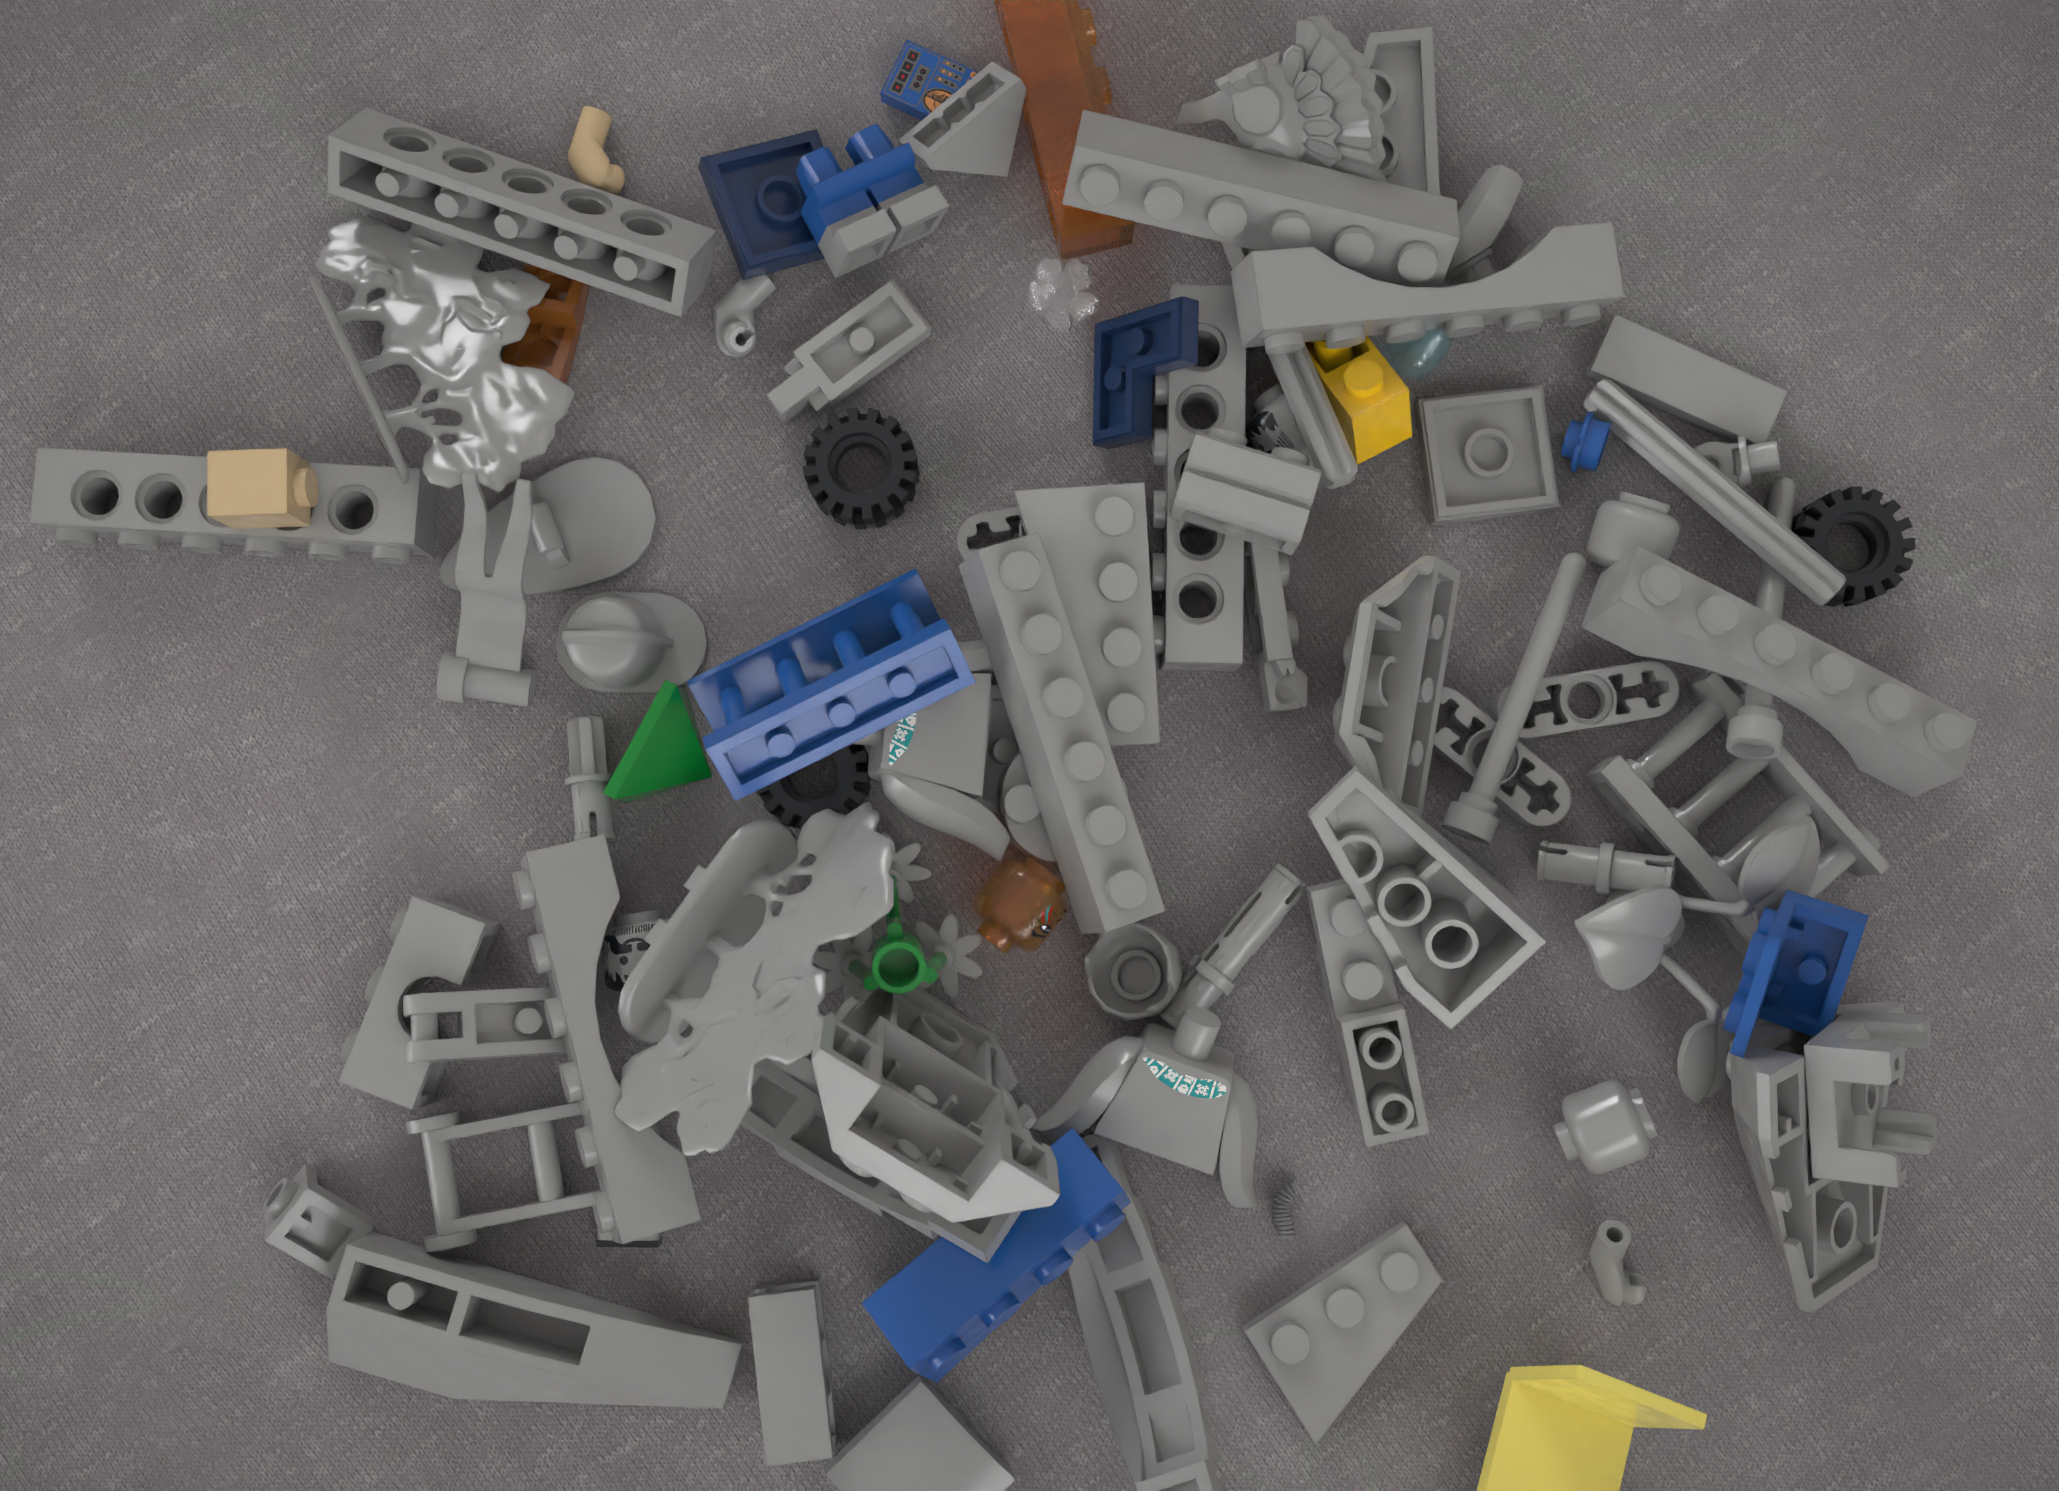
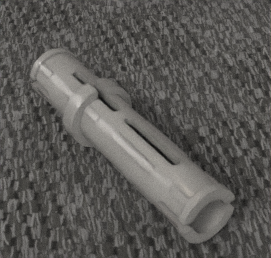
M1276 863L1262 884L1247 899L1201 957L1195 954L1188 962L1192 966L1191 969L1182 978L1172 1002L1159 1015L1177 1030L1186 1007L1195 1006L1208 1010L1222 993L1228 996L1236 987L1231 982L1282 922V919L1290 909L1306 894L1307 886L1284 866Z

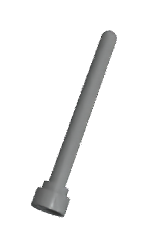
M1779 477L1770 485L1767 511L1792 531L1796 485L1788 477ZM1762 558L1756 607L1782 620L1786 578ZM1747 684L1745 704L1737 710L1736 716L1728 722L1726 749L1729 753L1750 760H1768L1781 754L1784 726L1778 721V713L1772 709V694Z
M1569 553L1563 557L1469 792H1461L1458 802L1451 801L1441 826L1454 834L1486 845H1490L1500 821L1495 817L1498 805L1493 800L1587 568L1586 559L1579 553Z

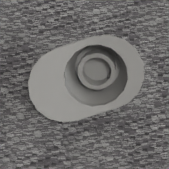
M602 592L585 596L568 609L559 623L555 644L558 661L565 673L583 688L601 692L656 693L659 692L665 679L677 686H681L693 678L703 664L707 639L704 624L694 609L677 597L660 593Z

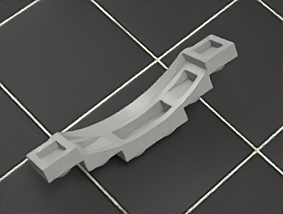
M690 1025L681 1036L684 1038L690 1037L693 1027ZM803 1057L789 1065H785L781 1061L765 1058L754 1065V1078L751 1087L753 1104L746 1112L740 1126L771 1143L779 1157L884 1218L886 1213H889L935 1240L937 1235H940L986 1263L990 1261L1022 1211L951 1223L933 1211L925 1213L913 1208L901 1197L898 1190L874 1176L863 1177L854 1173L841 1161L839 1155L832 1151L811 1060Z
M1093 1133L1083 1137V1141L1119 1183L1131 1201L1122 1210L1126 1215L1123 1222L1100 1241L1094 1242L1091 1239L1072 1257L1074 1259L1073 1263L1068 1268L1084 1340L1109 1422L1136 1491H1221L1213 1464L1220 1461L1201 1399V1395L1206 1394L1207 1391L1167 1263L1159 1261L1141 1198L1131 1193L1116 1141Z

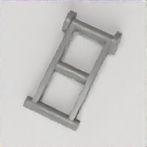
M579 1101L460 1123L459 1111L405 1121L407 1134L421 1133L436 1226V1234L424 1237L425 1251L434 1252L474 1243L479 1240L477 1228L592 1206L591 1195L601 1192L600 1189L565 1195L553 1120L582 1115ZM658 1121L650 1127L662 1138ZM527 1125L539 1201L461 1216L450 1140Z

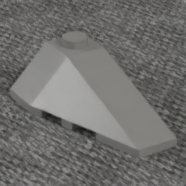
M1356 766L1308 811L1310 820L1344 881L1349 885L1365 914L1369 926L1389 957L1404 989L1448 1028H1454L1546 943V939L1533 913L1484 868Z

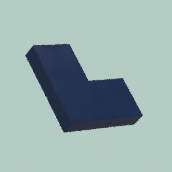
M1181 296L1095 324L1093 446L1112 449L1152 439L1153 376L1198 364V300Z

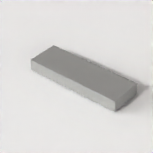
M1616 314L1609 321L1585 376L1598 382L1604 378L1611 379L1630 396L1734 443H1738L1739 436H1746L1747 445L1766 442L1788 392Z

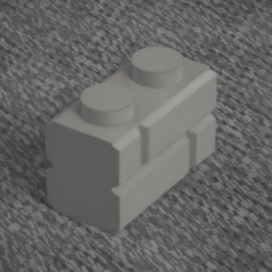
M1212 428L1209 435L1196 431L1169 517L1292 555L1302 539L1322 470L1308 466L1310 459L1306 455L1292 449L1276 447L1272 449L1271 454L1246 447L1247 439L1243 435L1228 429Z

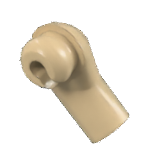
M584 106L568 151V162L580 183L618 195L625 182V173L620 166L610 164L609 157L603 150L612 117L598 108Z

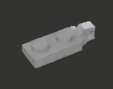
M890 280L793 351L794 358L783 367L789 378L766 394L768 402L784 424L807 410L810 406L820 414L828 409L830 405L832 408L928 338L931 335V327L895 281Z
M1244 541L1243 596L1253 667L1259 670L1264 712L1278 713L1304 708L1307 706L1308 675L1296 667V661L1293 659L1292 648H1297L1299 641L1298 624L1292 610L1286 611L1283 586H1287L1290 579L1288 556L1286 553Z

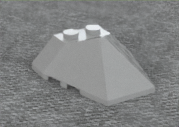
M880 986L872 991L863 988L856 998L851 996L835 1014L830 1012L818 1024L815 1031L811 1059L832 1151L839 1155L841 1161L851 1171L863 1177L874 1176L898 1190L901 1197L913 1208L925 1213L933 1211L951 1223L1052 1206L1060 1196L1057 1159L1051 1147L1044 1143L1041 1145L1036 1143L1029 1131L1037 1119L1030 1106L1023 1104L1018 1108L1011 1091L1018 1083V1080L995 1034L918 986L904 994L890 993L883 990Z
M1890 1001L1840 1004L1834 1020L1846 1010L1904 1014V1003ZM1767 1022L1755 1028L1744 1058L1730 1054L1734 1039L1730 1041V1050L1726 1059V1072L1731 1080L1732 1107L1741 1145L1797 1305L1800 1310L1813 1313L1878 1267L1888 1187L1812 1177L1804 1044L1811 1040L1813 1036ZM1899 1047V1057L1895 1060V1079L1890 1084L1902 1086L1905 1069V1048ZM1879 1085L1881 1108L1887 1107L1889 1085Z

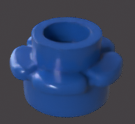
M1589 411L1583 422L1571 420L1561 456L1571 459L1570 469L1572 472L1576 473L1578 467L1596 472L1608 440L1611 423L1594 419L1595 412Z

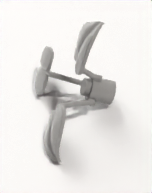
M1804 815L1803 819L1798 822L1786 824L1775 829L1751 850L1744 861L1739 876L1738 891L1742 898L1739 902L1725 903L1686 897L1663 885H1653L1636 891L1614 889L1608 897L1606 904L1574 922L1588 947L1597 975L1609 987L1616 990L1632 988L1646 979L1656 969L1658 964L1661 963L1705 1008L1707 1020L1696 1023L1686 1032L1677 1058V1073L1680 1086L1688 1100L1695 1104L1702 1103L1705 1098L1714 1095L1731 1081L1726 1072V1059L1730 1050V1041L1734 1039L1735 1034L1723 1030L1729 1007L1721 1012L1720 1005L1665 949L1676 944L1683 934L1685 919L1681 914L1682 908L1734 917H1745L1751 913L1753 922L1758 926L1765 907L1778 911L1786 889L1808 895L1818 870L1820 844L1816 824L1807 815Z

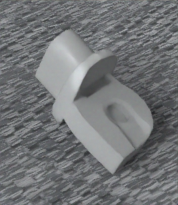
M1739 436L1738 443L1705 442L1694 448V450L1740 488L1752 484V475L1781 470L1777 440L1747 445L1746 436ZM1684 493L1685 499L1690 498L1687 494Z

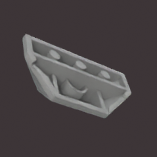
M1425 555L1360 603L1354 615L1351 635L1347 637L1344 644L1343 662L1345 674L1342 693L1333 709L1334 742L1352 768L1354 766L1359 768L1421 819L1461 575L1459 570L1438 557Z

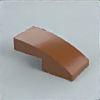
M526 263L523 271L536 275L540 280L551 285L541 302L529 308L527 314L531 321L524 337L520 341L506 345L501 361L518 367L528 366L545 370L561 382L567 384L582 329L590 285Z

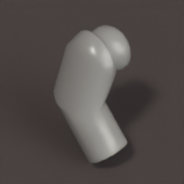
M766 274L747 280L741 278L715 303V340L721 351L728 356H744L755 347L757 339L754 309L776 290V287Z

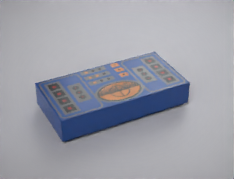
M906 40L880 92L881 102L923 120L979 72Z

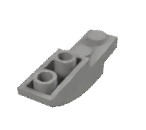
M1344 879L1306 887L1317 941L1314 944L1320 978L1337 1050L1363 1144L1367 1148L1429 1134L1405 1008L1398 1001L1391 961L1379 939L1374 935L1364 912Z

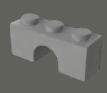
M412 896L410 904H405L398 910L391 924L389 940L393 941L394 944L385 966H378L367 984L364 999L370 1004L361 1026H355L350 1031L343 1044L340 1062L344 1063L345 1066L338 1082L411 1110L431 1104L448 1061L405 1064V1043L411 1042V1018L404 1017L403 996L421 993L424 987L437 977L459 985L478 984L502 923L433 897Z

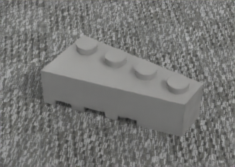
M1145 482L1014 490V500L1025 534L1030 535L1037 532L1040 534L1110 746L1160 743Z

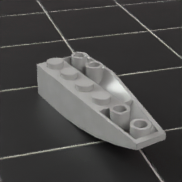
M371 1232L346 1245L326 1309L329 1362L452 1399L723 1409L726 1405L744 1344L743 1341L440 1251L426 1252L423 1246Z

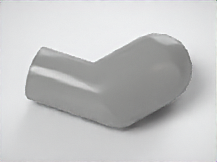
M1606 1220L1599 1226L1589 1250V1258L1601 1295L1608 1302L1618 1307L1621 1306L1622 1302L1638 1305L1645 1298L1646 1287L1642 1286L1645 1276L1640 1270L1635 1268L1623 1269V1258L1632 1237L1630 1230L1620 1221Z

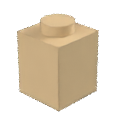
M288 448L207 451L208 517L232 529L311 526V507H315L318 503L319 485L316 473L310 468L308 461Z

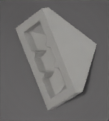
M991 62L901 137L898 142L900 145L909 142L915 159L931 170L1008 177L1027 88L1021 78Z

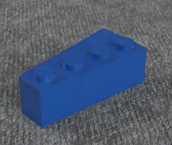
M1071 1128L1050 1146L1057 1159L1060 1196L1052 1206L1022 1211L988 1263L949 1240L940 1237L862 1302V1305L910 1370L938 1383L992 1331L1012 1317L1021 1304L1038 1288L1051 1283L1063 1274L1073 1263L1074 1259L1072 1257L1091 1239L1094 1242L1100 1241L1123 1222L1126 1215L1122 1210L1131 1203L1130 1199L1074 1128Z

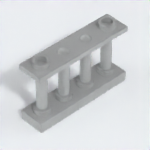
M1710 672L1694 678L1685 686L1690 694L1699 702V705L1636 761L1632 759L1625 761L1621 755L1601 760L1583 776L1652 855L1676 856L1674 880L1692 898L1725 903H1736L1742 900L1738 891L1739 876L1744 861L1751 850L1775 829L1786 824L1798 822L1803 819L1804 815L1811 817L1815 822L1818 836L1829 847L1819 858L1815 881L1807 896L1815 898L1847 868L1854 876L1882 875L1891 867L1877 851L1880 849V843L1874 834L1861 823L1855 820L1850 821L1783 746L1781 754L1773 759L1750 760L1737 757L1679 809L1675 807L1668 809L1652 791L1655 788L1654 779L1716 724L1727 734L1729 720L1736 716L1739 708L1744 706L1745 691L1731 678L1726 676L1720 677L1716 672ZM1761 771L1786 801L1722 858L1716 855L1711 857L1695 839L1699 835L1697 827ZM1704 912L1745 958L1753 933L1756 932L1758 927L1753 922L1751 913L1745 917H1734Z

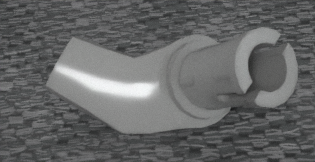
M1496 165L1487 169L1458 211L1460 239L1446 272L1448 279L1450 280L1454 277L1458 285L1475 282L1497 273L1488 257L1493 253L1490 248L1494 246L1500 231L1504 227L1524 183L1519 174L1503 165Z

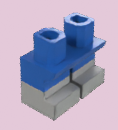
M878 124L862 129L849 138L845 149L855 166L842 171L829 148L821 147L801 157L796 168V174L807 196L800 213L835 278L883 257L885 251L889 254L934 233L949 208V204L937 185L928 188L915 169V156L909 142L895 148Z

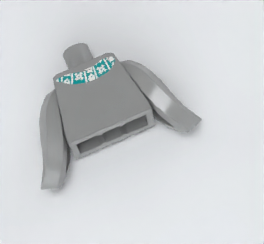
M983 640L957 642L976 683L853 744L870 746L868 775L875 780L881 781L884 795L899 811L931 829L974 845L995 860L1001 862L1010 842V836L998 818L975 800L983 795L991 674L994 671Z
M1186 1007L1176 1031L1155 1023L1148 1024L1139 1037L1123 1036L1107 1043L1090 1058L1058 1101L1039 1117L1032 1126L1034 1130L1046 1139L1056 1142L1071 1128H1074L1080 1134L1097 1120L1094 1131L1097 1135L1213 1175L1218 1157L1219 1178L1228 1202L1233 1207H1259L1254 1183L1259 1130L1257 1101L1247 1079L1233 1070L1234 1054L1228 1049L1214 1045L1222 1023L1217 1015L1204 1008Z

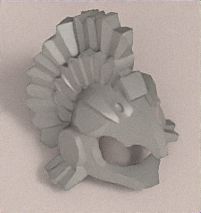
M1325 15L1308 16L1307 19L1297 20L1296 43L1284 52L1283 59H1281L1279 50L1268 57L1258 58L1245 66L1233 69L1227 75L1216 79L1215 84L1220 91L1206 98L1184 103L1176 124H1201L1221 120L1236 134L1241 148L1387 183L1385 176L1380 170V166L1386 156L1381 142L1385 126L1380 118L1383 101L1374 91L1376 76L1366 68L1364 55L1352 47L1346 34L1338 32L1332 27Z

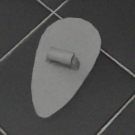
M599 457L574 460L531 481L532 527L523 572V590L526 597L583 588L618 577L637 565L652 545L657 524L653 496L640 476L620 462ZM514 493L487 512L486 574H493L510 520ZM460 538L454 543L440 569L441 579L444 584L455 591H459L455 583V565Z

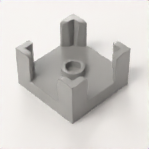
M1846 1010L1804 1044L1813 1178L1899 1188L1907 1179L1906 1168L1901 1167L1900 1156L1894 1152L1927 1155L1938 1145L1936 1117L1934 1114L1922 1111L1881 1108L1879 1085L1887 1086L1895 1079V1060L1899 1057V1047L1927 1049L1931 1045V1022L1929 1015Z

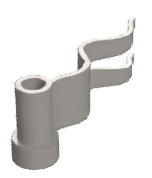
M463 470L462 487L465 512L455 565V583L461 593V615L456 651L446 650L440 661L436 686L437 698L441 701L466 704L468 699L472 698L531 707L535 695L537 673L536 670L521 668L527 622V598L523 590V572L531 535L533 513L531 481L516 480L510 520L493 574L491 575L486 574L485 558L488 516L485 498L479 485L477 472Z

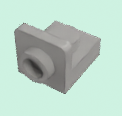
M304 1165L292 1180L287 1177L280 1180L272 1189L262 1207V1212L265 1213V1241L331 1280L339 1271L346 1245L367 1235L373 1228L372 1216L318 1185L317 1171L307 1165Z

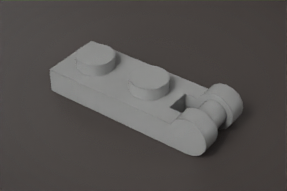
M551 987L435 992L403 996L404 1017L411 1018V1042L405 1043V1064L567 1053L563 1036L552 1038L546 1020L544 1000L553 998ZM457 1014V1038L439 1039L438 1015Z

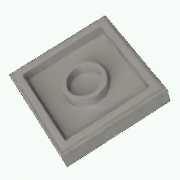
M1542 385L1418 399L1414 404L1431 526L1554 512L1560 507Z

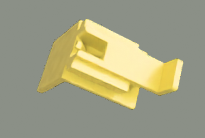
M1582 1365L1511 1367L1510 1372L1506 1373L1477 1491H1619L1634 1427L1704 1430L1707 1414Z

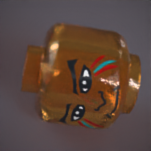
M1028 856L1022 863L1011 859L1005 860L974 897L973 908L975 913L983 920L976 931L1004 954H1007L1013 945L1024 952H1035L1041 947L1068 911L1066 900L1061 896L1066 890L1065 885L1046 868Z

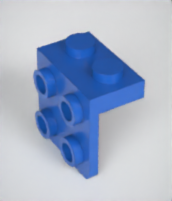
M1786 889L1778 911L1765 907L1757 930L1751 938L1741 969L1744 973L1738 990L1734 993L1723 1026V1030L1735 1034L1730 1054L1744 1058L1759 1018L1813 1037L1833 1022L1869 915Z

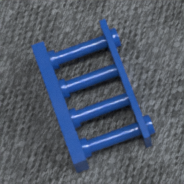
M916 568L687 681L690 691L714 731L702 737L705 749L735 801L976 683L951 628L945 618L940 619Z

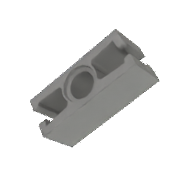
M821 1278L756 1285L754 1293L748 1296L766 1467L831 1459L834 1455V1447L837 1446L839 1439Z

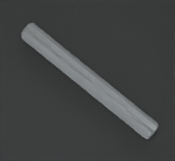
M1221 242L1232 270L1250 252L1256 251ZM1306 345L1302 349L1290 353L1268 354L1316 469L1322 470L1320 478L1322 484L1328 489L1351 484L1355 480V474L1358 472V465Z
M1604 378L1589 391L1583 403L1587 411L1595 412L1594 416L1598 420L1610 422V430L1815 604L1822 606L1827 603L1844 586L1846 582L1845 575L1611 379Z

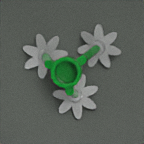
M882 832L883 836L891 840L893 856L889 874L894 881V906L886 914L887 934L878 939L870 951L868 950L873 938L871 926L855 936L852 944L849 938L831 941L835 952L826 950L816 951L813 956V963L830 970L826 973L825 994L834 991L842 985V996L845 1002L851 996L856 998L860 994V984L869 991L875 990L880 986L883 990L890 993L904 994L914 990L917 986L925 990L940 977L945 991L954 998L958 995L960 987L958 973L975 978L983 975L982 967L973 959L965 956L973 952L981 944L982 936L970 934L957 939L958 922L954 914L946 916L939 934L930 925L921 921L915 924V931L919 940L914 935L902 931L899 899L911 903L914 899V894L908 881L925 880L931 876V871L926 866L911 863L921 850L920 842L911 841L903 845L896 852L890 834Z

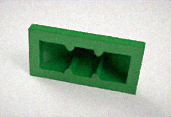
M665 679L603 792L605 795L615 800L629 803L712 777L690 699L685 690Z

